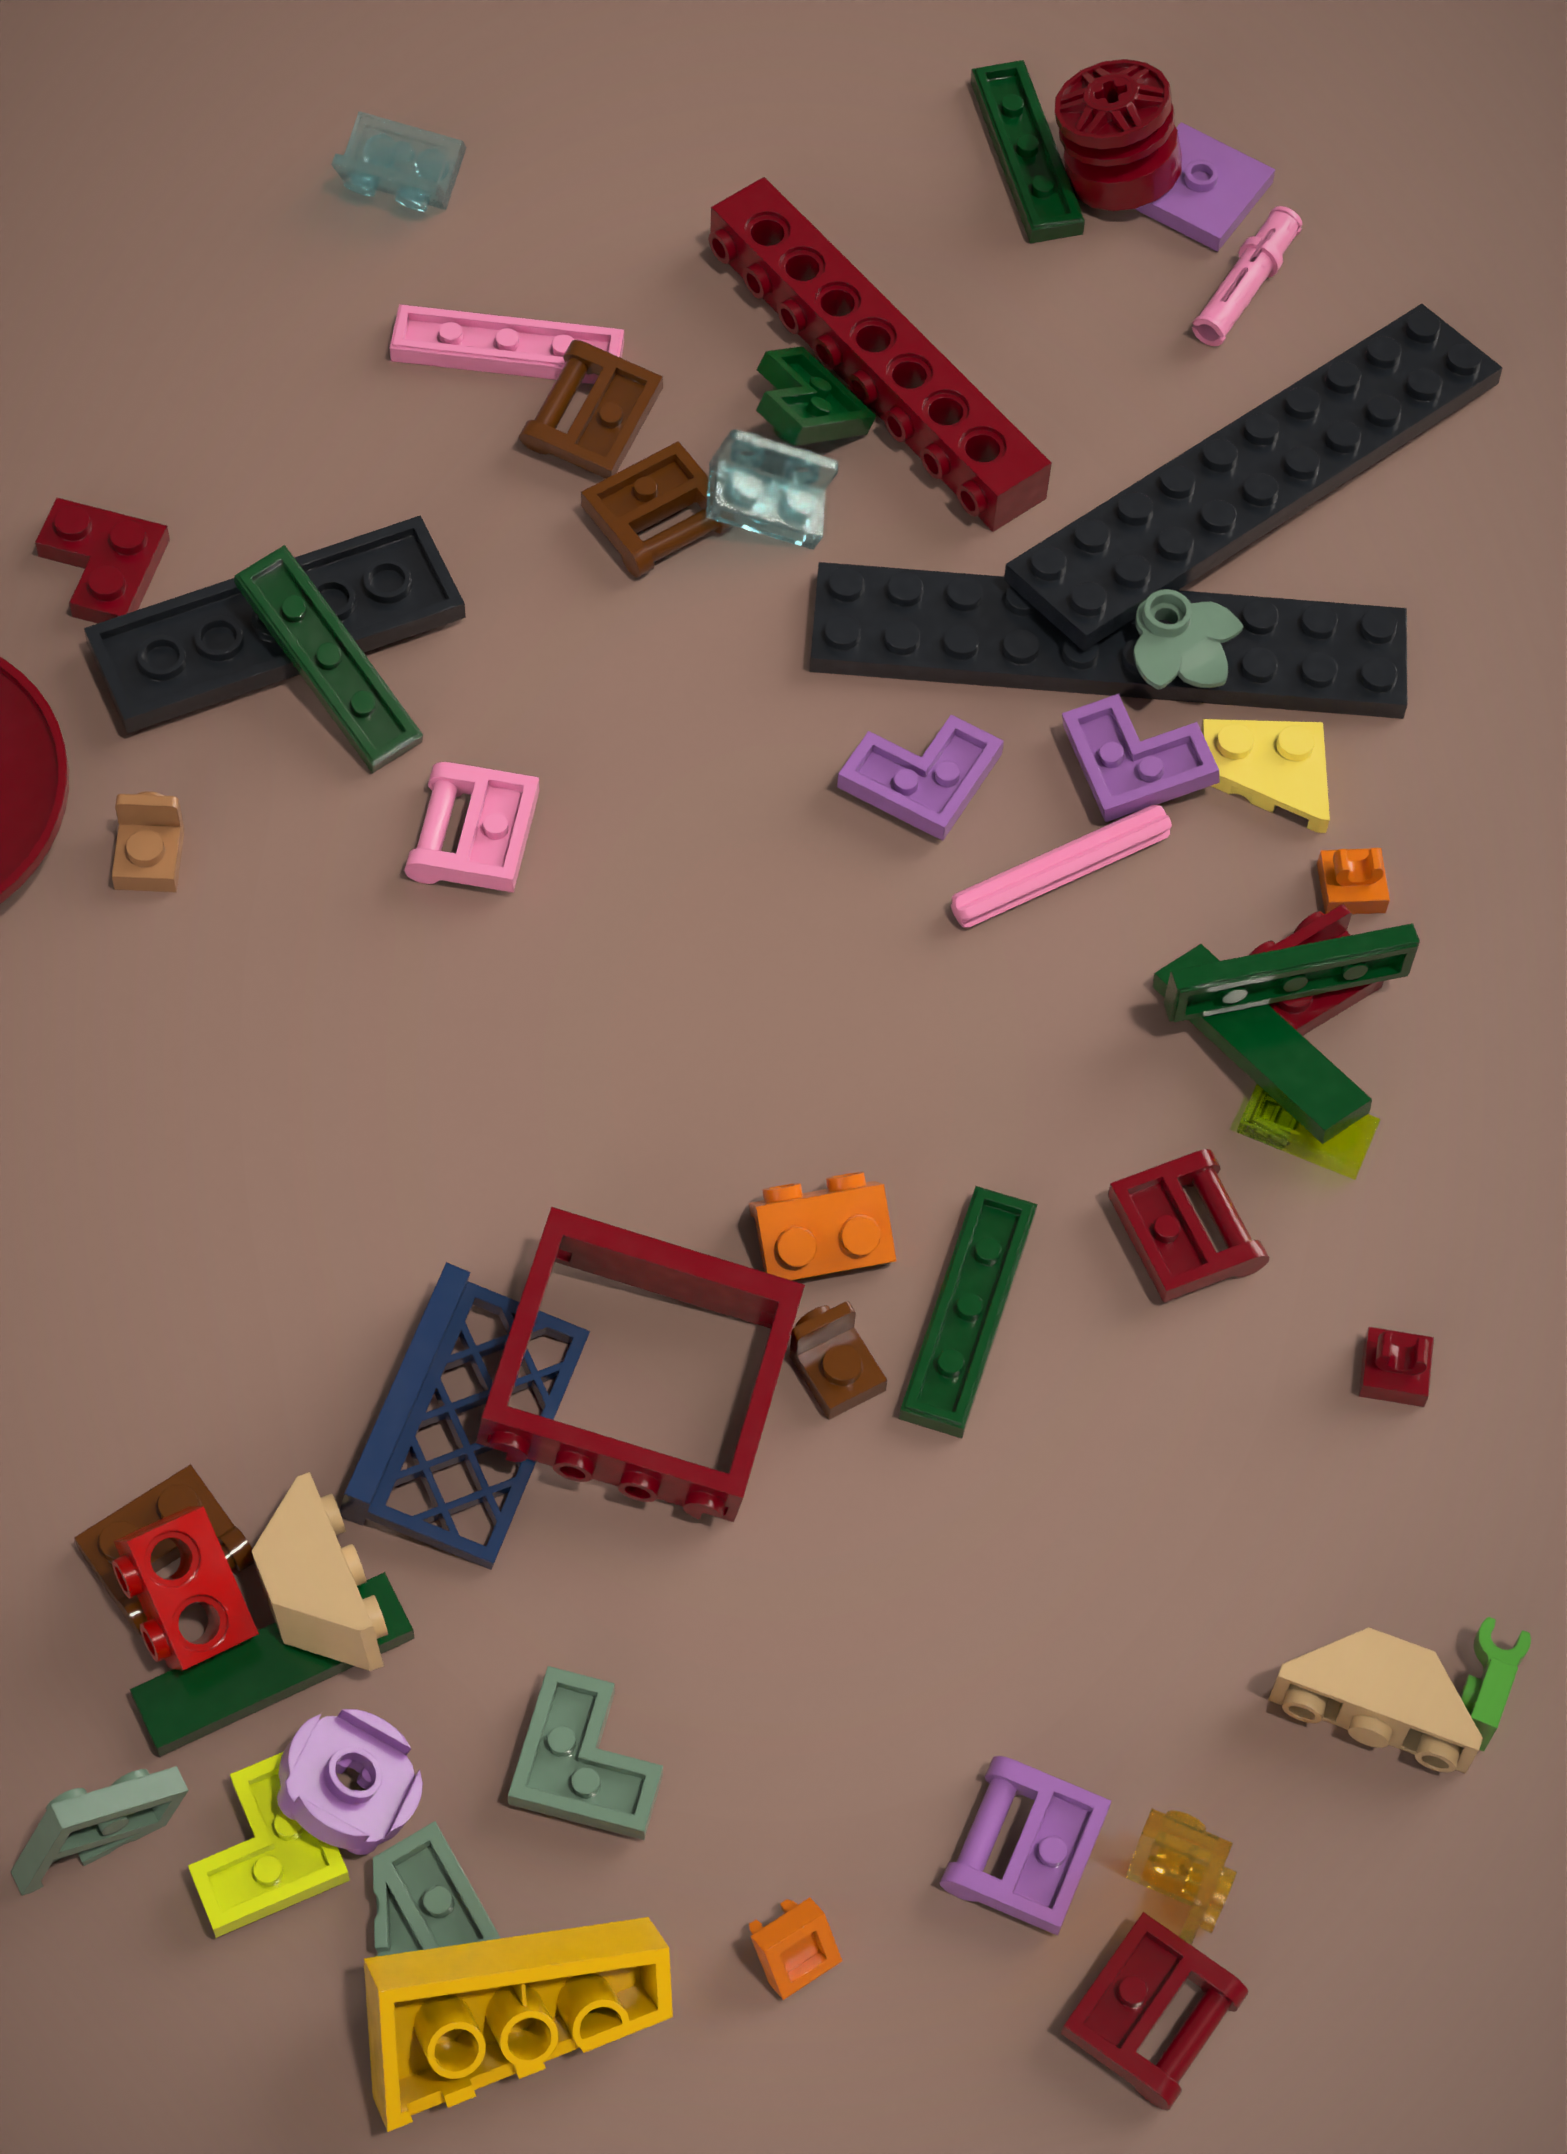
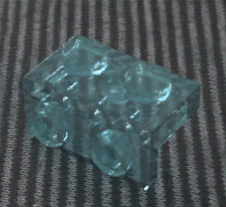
M359 111L345 154L335 153L331 165L344 181L343 185L358 194L374 197L376 191L395 195L396 202L413 210L425 212L428 205L446 210L467 147L462 140Z

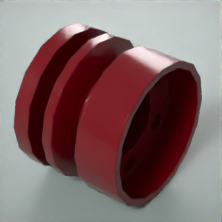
M1128 59L1100 62L1080 70L1067 80L1055 97V118L1059 127V138L1064 147L1066 172L1076 198L1092 208L1108 211L1139 208L1158 200L1171 190L1182 173V154L1178 130L1174 125L1175 112L1174 106L1171 103V88L1166 77L1159 69L1146 62Z

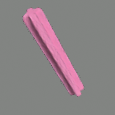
M1160 805L1146 807L955 893L952 896V904L950 905L953 915L962 927L970 928L1168 838L1170 828L1172 827L1170 818Z

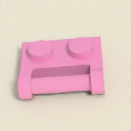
M451 762L436 763L432 767L428 782L432 794L417 848L412 849L408 855L404 870L406 875L410 879L423 884H433L443 880L514 893L540 791L539 777ZM462 794L471 795L457 852L441 851L455 798Z

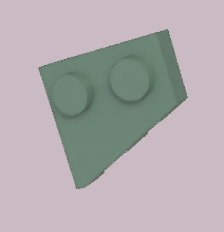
M436 1821L373 1857V1892L376 1895L377 1916L374 1919V1940L378 1956L501 1938Z

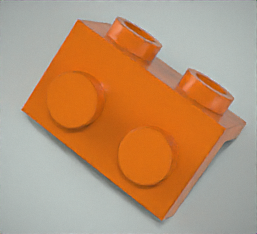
M854 1172L826 1178L827 1189L802 1193L801 1183L762 1189L764 1200L749 1203L751 1217H754L756 1222L764 1272L788 1280H795L897 1261L884 1184L876 1181L866 1182L864 1172Z

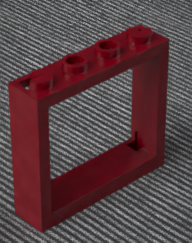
M551 1207L481 1418L476 1443L507 1452V1461L523 1462L529 1459L552 1466L558 1475L572 1481L588 1482L594 1479L617 1486L623 1495L637 1501L653 1502L656 1499L682 1506L687 1514L699 1520L702 1513L734 1522L744 1498L805 1284ZM555 1262L770 1328L728 1473L508 1406Z

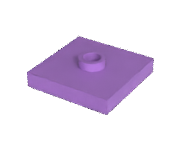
M1180 122L1176 128L1182 154L1181 175L1173 188L1162 197L1135 210L1218 252L1271 186L1275 169Z

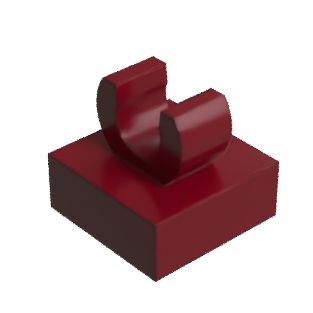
M1368 1327L1364 1338L1359 1397L1424 1407L1429 1397L1434 1337Z

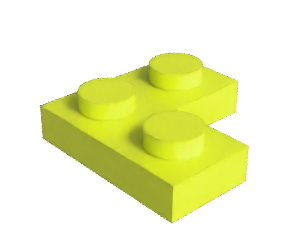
M283 1752L230 1774L233 1787L254 1838L188 1865L216 1938L350 1881L348 1870L338 1847L329 1845L312 1836L296 1820H292L284 1815L278 1806L277 1794L281 1788L279 1765Z

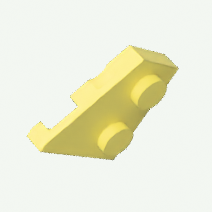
M1203 719L1201 731L1219 768L1220 783L1211 785V787L1227 794L1242 795L1251 804L1271 813L1274 812L1276 806L1308 819V829L1317 833H1326L1330 814L1323 722Z

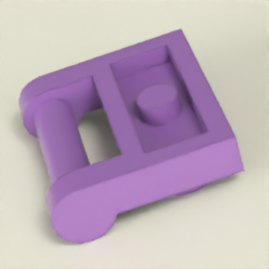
M994 1756L985 1775V1780L989 1783L984 1798L957 1862L948 1863L940 1885L945 1891L957 1898L971 1902L978 1901L1058 1936L1112 1801L1016 1760L1003 1756ZM1015 1795H1023L1035 1800L1001 1880L983 1871Z

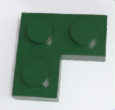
M803 346L766 351L756 369L773 385V390L765 391L756 411L773 426V432L777 437L793 446L867 435L877 417Z

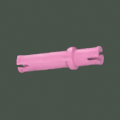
M1284 206L1273 208L1256 236L1249 237L1244 241L1238 252L1239 260L1220 284L1201 314L1192 323L1194 325L1192 331L1201 342L1210 346L1223 344L1226 335L1249 305L1266 278L1277 274L1283 264L1282 255L1302 230V220L1295 211Z

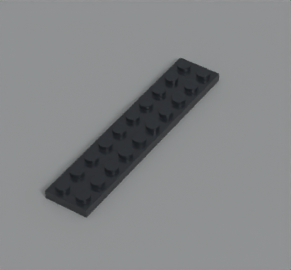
M1421 303L1006 563L1004 581L1079 648L1085 651L1135 619L1139 605L1147 600L1152 593L1164 589L1178 591L1496 386L1499 383L1503 367Z
M819 562L810 672L1107 696L1119 694L1120 697L1404 719L1408 705L1407 608L1178 590L1177 592L1183 594L1190 603L1211 601L1222 605L1239 619L1243 629L1236 637L1221 643L1228 662V675L1224 685L1200 688L1184 682L1177 675L1167 686L1162 689H1156L1143 679L1135 665L1134 647L1141 636L1136 628L1135 619L1083 651L1004 581V576ZM1158 620L1164 624H1172L1167 620Z

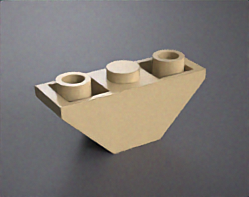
M308 1472L296 1477L252 1549L263 1592L284 1644L365 1670L372 1671L384 1665L377 1639L388 1635L381 1609L374 1595L362 1599L357 1586L367 1583L354 1545L350 1544L341 1548L336 1535L344 1533L346 1530L332 1493L320 1497L311 1473Z
M1369 1627L1283 1663L1268 1699L1271 1702L1282 1705L1284 1712L1295 1719L1308 1723H1319L1321 1721L1347 1729L1349 1735L1362 1744L1377 1748L1387 1747L1388 1745L1414 1754L1415 1759L1420 1764L1439 1772H1453L1457 1770L1466 1774L1480 1749L1483 1739L1435 1651Z

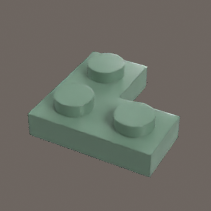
M551 1666L547 1667L508 1793L509 1805L645 1840L663 1777V1765L598 1749L615 1695V1683Z

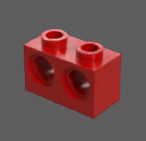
M188 1506L113 1541L120 1557L112 1560L116 1578L129 1599L137 1595L148 1620L140 1624V1631L151 1656L156 1662L165 1659L168 1668L185 1670L259 1634L204 1506ZM167 1538L177 1545L181 1560L176 1572L170 1577L163 1579L152 1568L151 1554L154 1547L160 1541ZM196 1602L205 1609L208 1625L205 1633L199 1639L189 1642L182 1636L179 1630V1617L188 1605Z

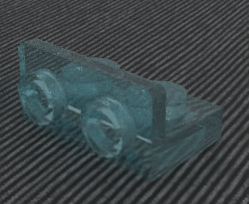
M737 429L731 430L709 462L706 518L814 550L823 538L825 490L838 474V461L815 454L809 450L798 449L772 441L754 433H747Z

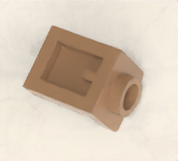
M144 791L138 794H118L116 796L115 809L119 827L112 871L114 889L177 892L185 831L179 799L175 796H165L152 791Z

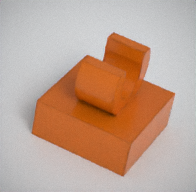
M1381 848L1320 851L1317 868L1325 914L1341 904H1344L1352 914L1386 913L1390 897Z
M810 1897L800 1904L786 1899L780 1903L784 1914L765 1927L757 1919L749 1923L752 1934L750 1937L767 1980L783 2000L842 1962L826 1915Z

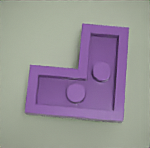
M1119 694L1062 713L1063 727L1105 822L1220 783L1219 768L1197 722L1140 741Z
M953 715L949 716L922 757L868 731L838 773L837 788L943 841L1002 755L1004 741Z

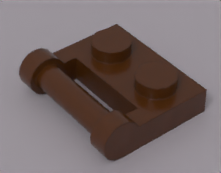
M572 340L563 356L566 364L536 418L526 422L519 435V439L527 448L534 452L545 455L552 454L606 479L616 474L663 389V376L584 341ZM593 373L598 375L568 433L557 430L556 428L585 375Z
M679 441L581 491L582 508L621 554L626 568L636 578L653 570L654 562L713 530L720 534L737 523L735 511L728 499ZM695 502L703 509L645 541H642L636 534Z
M191 1464L74 1537L77 1548L139 1636L142 1635L140 1624L148 1620L137 1595L129 1599L116 1578L112 1560L120 1557L113 1541L188 1506H204L230 1568H235L238 1572H241L255 1563L251 1545L243 1533L234 1526ZM166 1538L154 1547L151 1554V1565L155 1573L181 1557L177 1545Z

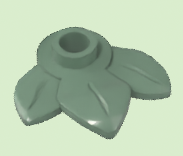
M1169 589L1152 593L1147 600L1139 605L1135 623L1141 636L1134 647L1133 656L1140 675L1148 684L1156 689H1162L1171 683L1177 675L1184 682L1200 688L1219 687L1226 683L1228 662L1221 643L1236 637L1243 629L1242 623L1231 611L1211 601L1190 603L1183 594ZM1158 620H1167L1172 624H1164Z

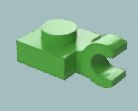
M1487 1617L1483 1621L1473 1644L1475 1655L1483 1666V1674L1481 1678L1469 1674L1460 1693V1698L1483 1737L1479 1749L1481 1751H1485L1498 1728L1518 1666L1523 1661L1531 1644L1530 1633L1522 1630L1512 1649L1504 1650L1497 1647L1491 1638L1496 1619Z

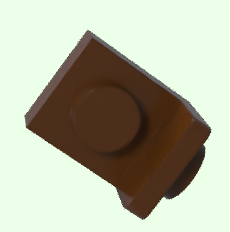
M849 1301L833 1308L824 1305L809 1311L798 1320L791 1332L790 1358L828 1420L885 1392L887 1387V1378L854 1327L856 1312Z

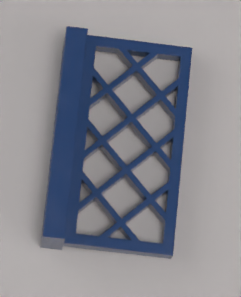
M446 1262L344 1493L340 1514L342 1518L364 1526L366 1519L492 1570L536 1461L526 1459L523 1462H516L518 1466L516 1477L489 1487L476 1456L494 1448L477 1443L470 1445L457 1414L487 1403L493 1382L482 1357L505 1348L520 1302L469 1282L468 1279L471 1272ZM475 1305L499 1315L507 1335L476 1346L466 1324L472 1306ZM539 1311L530 1339L546 1334L570 1344V1347L563 1362L539 1371L527 1348L522 1363L526 1376L517 1379L513 1393L532 1387L543 1411L541 1416L554 1420L590 1331ZM460 1338L465 1350L452 1354L457 1340ZM470 1362L483 1391L451 1403L441 1377L444 1371ZM556 1378L549 1395L543 1382ZM435 1394L440 1407L427 1412ZM446 1419L459 1449L426 1461L416 1439L418 1430ZM410 1452L415 1466L402 1470ZM465 1461L478 1491L445 1503L432 1472ZM421 1477L434 1508L411 1516L386 1506L395 1486ZM508 1493L500 1512L494 1498ZM483 1503L494 1526L487 1546L460 1536L451 1514ZM439 1519L443 1529L430 1524V1522Z

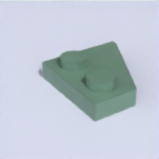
M177 1766L152 1774L146 1769L135 1770L120 1777L109 1787L89 1793L84 1788H75L60 1794L50 1801L46 1806L44 1816L10 1871L21 1895L30 1894L44 1887L41 1881L51 1864L66 1856L78 1853L83 1866H86L110 1854L118 1847L136 1841L166 1826L189 1791Z

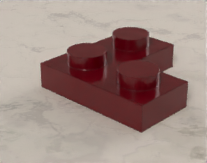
M56 498L35 541L38 557L85 569L69 602L72 617L98 624L139 609L168 546L170 537L167 525Z

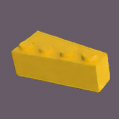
M649 1917L364 1958L372 2094L387 2132L412 2123V2115L444 2102L449 2108L476 2097L474 2090L516 2074L521 2079L546 2069L544 2062L578 2048L583 2053L673 2017L669 1946Z

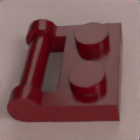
M1210 1149L1193 1152L1110 1183L1108 1197L1163 1303L1233 1276L1245 1277L1262 1269L1269 1262V1256L1261 1241L1252 1240L1217 1174L1221 1168ZM1182 1186H1195L1228 1249L1216 1252Z
M1143 1912L1066 2021L1061 2034L1132 2084L1147 2101L1156 2107L1168 2111L1182 2092L1179 2082L1227 2011L1235 2012L1238 2010L1248 1995V1989L1232 1973ZM1187 1979L1199 1986L1204 1994L1154 2065L1137 2052Z

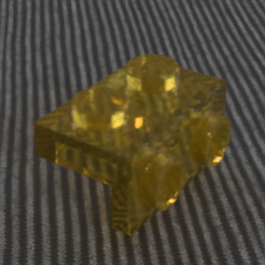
M1151 1809L1125 1878L1191 1906L1179 1937L1192 1945L1198 1929L1212 1934L1220 1912H1222L1237 1874V1871L1224 1866L1233 1843L1206 1832V1826L1200 1820L1187 1813L1170 1810L1164 1814Z

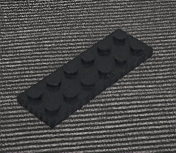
M421 515L294 557L363 653L466 618L465 603ZM234 578L84 628L87 644L127 734L300 675L237 588Z

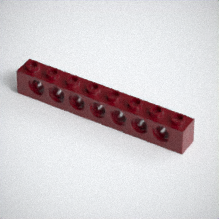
M765 177L711 207V226L708 240L716 258L724 264L728 263L744 279L749 291L756 298H763L778 313L785 328L792 334H798L814 350L818 361L826 369H833L849 385L851 392L885 422L889 433L898 442H905L921 458L927 472L933 478L941 479L958 496L962 507L968 514L974 517L978 516L994 532L1047 498L1052 462Z

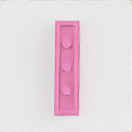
M399 304L390 344V357L393 362L557 380L566 364L563 359L564 353L572 340L584 341L622 358L624 330ZM594 373L586 374L581 383L595 384L598 375Z

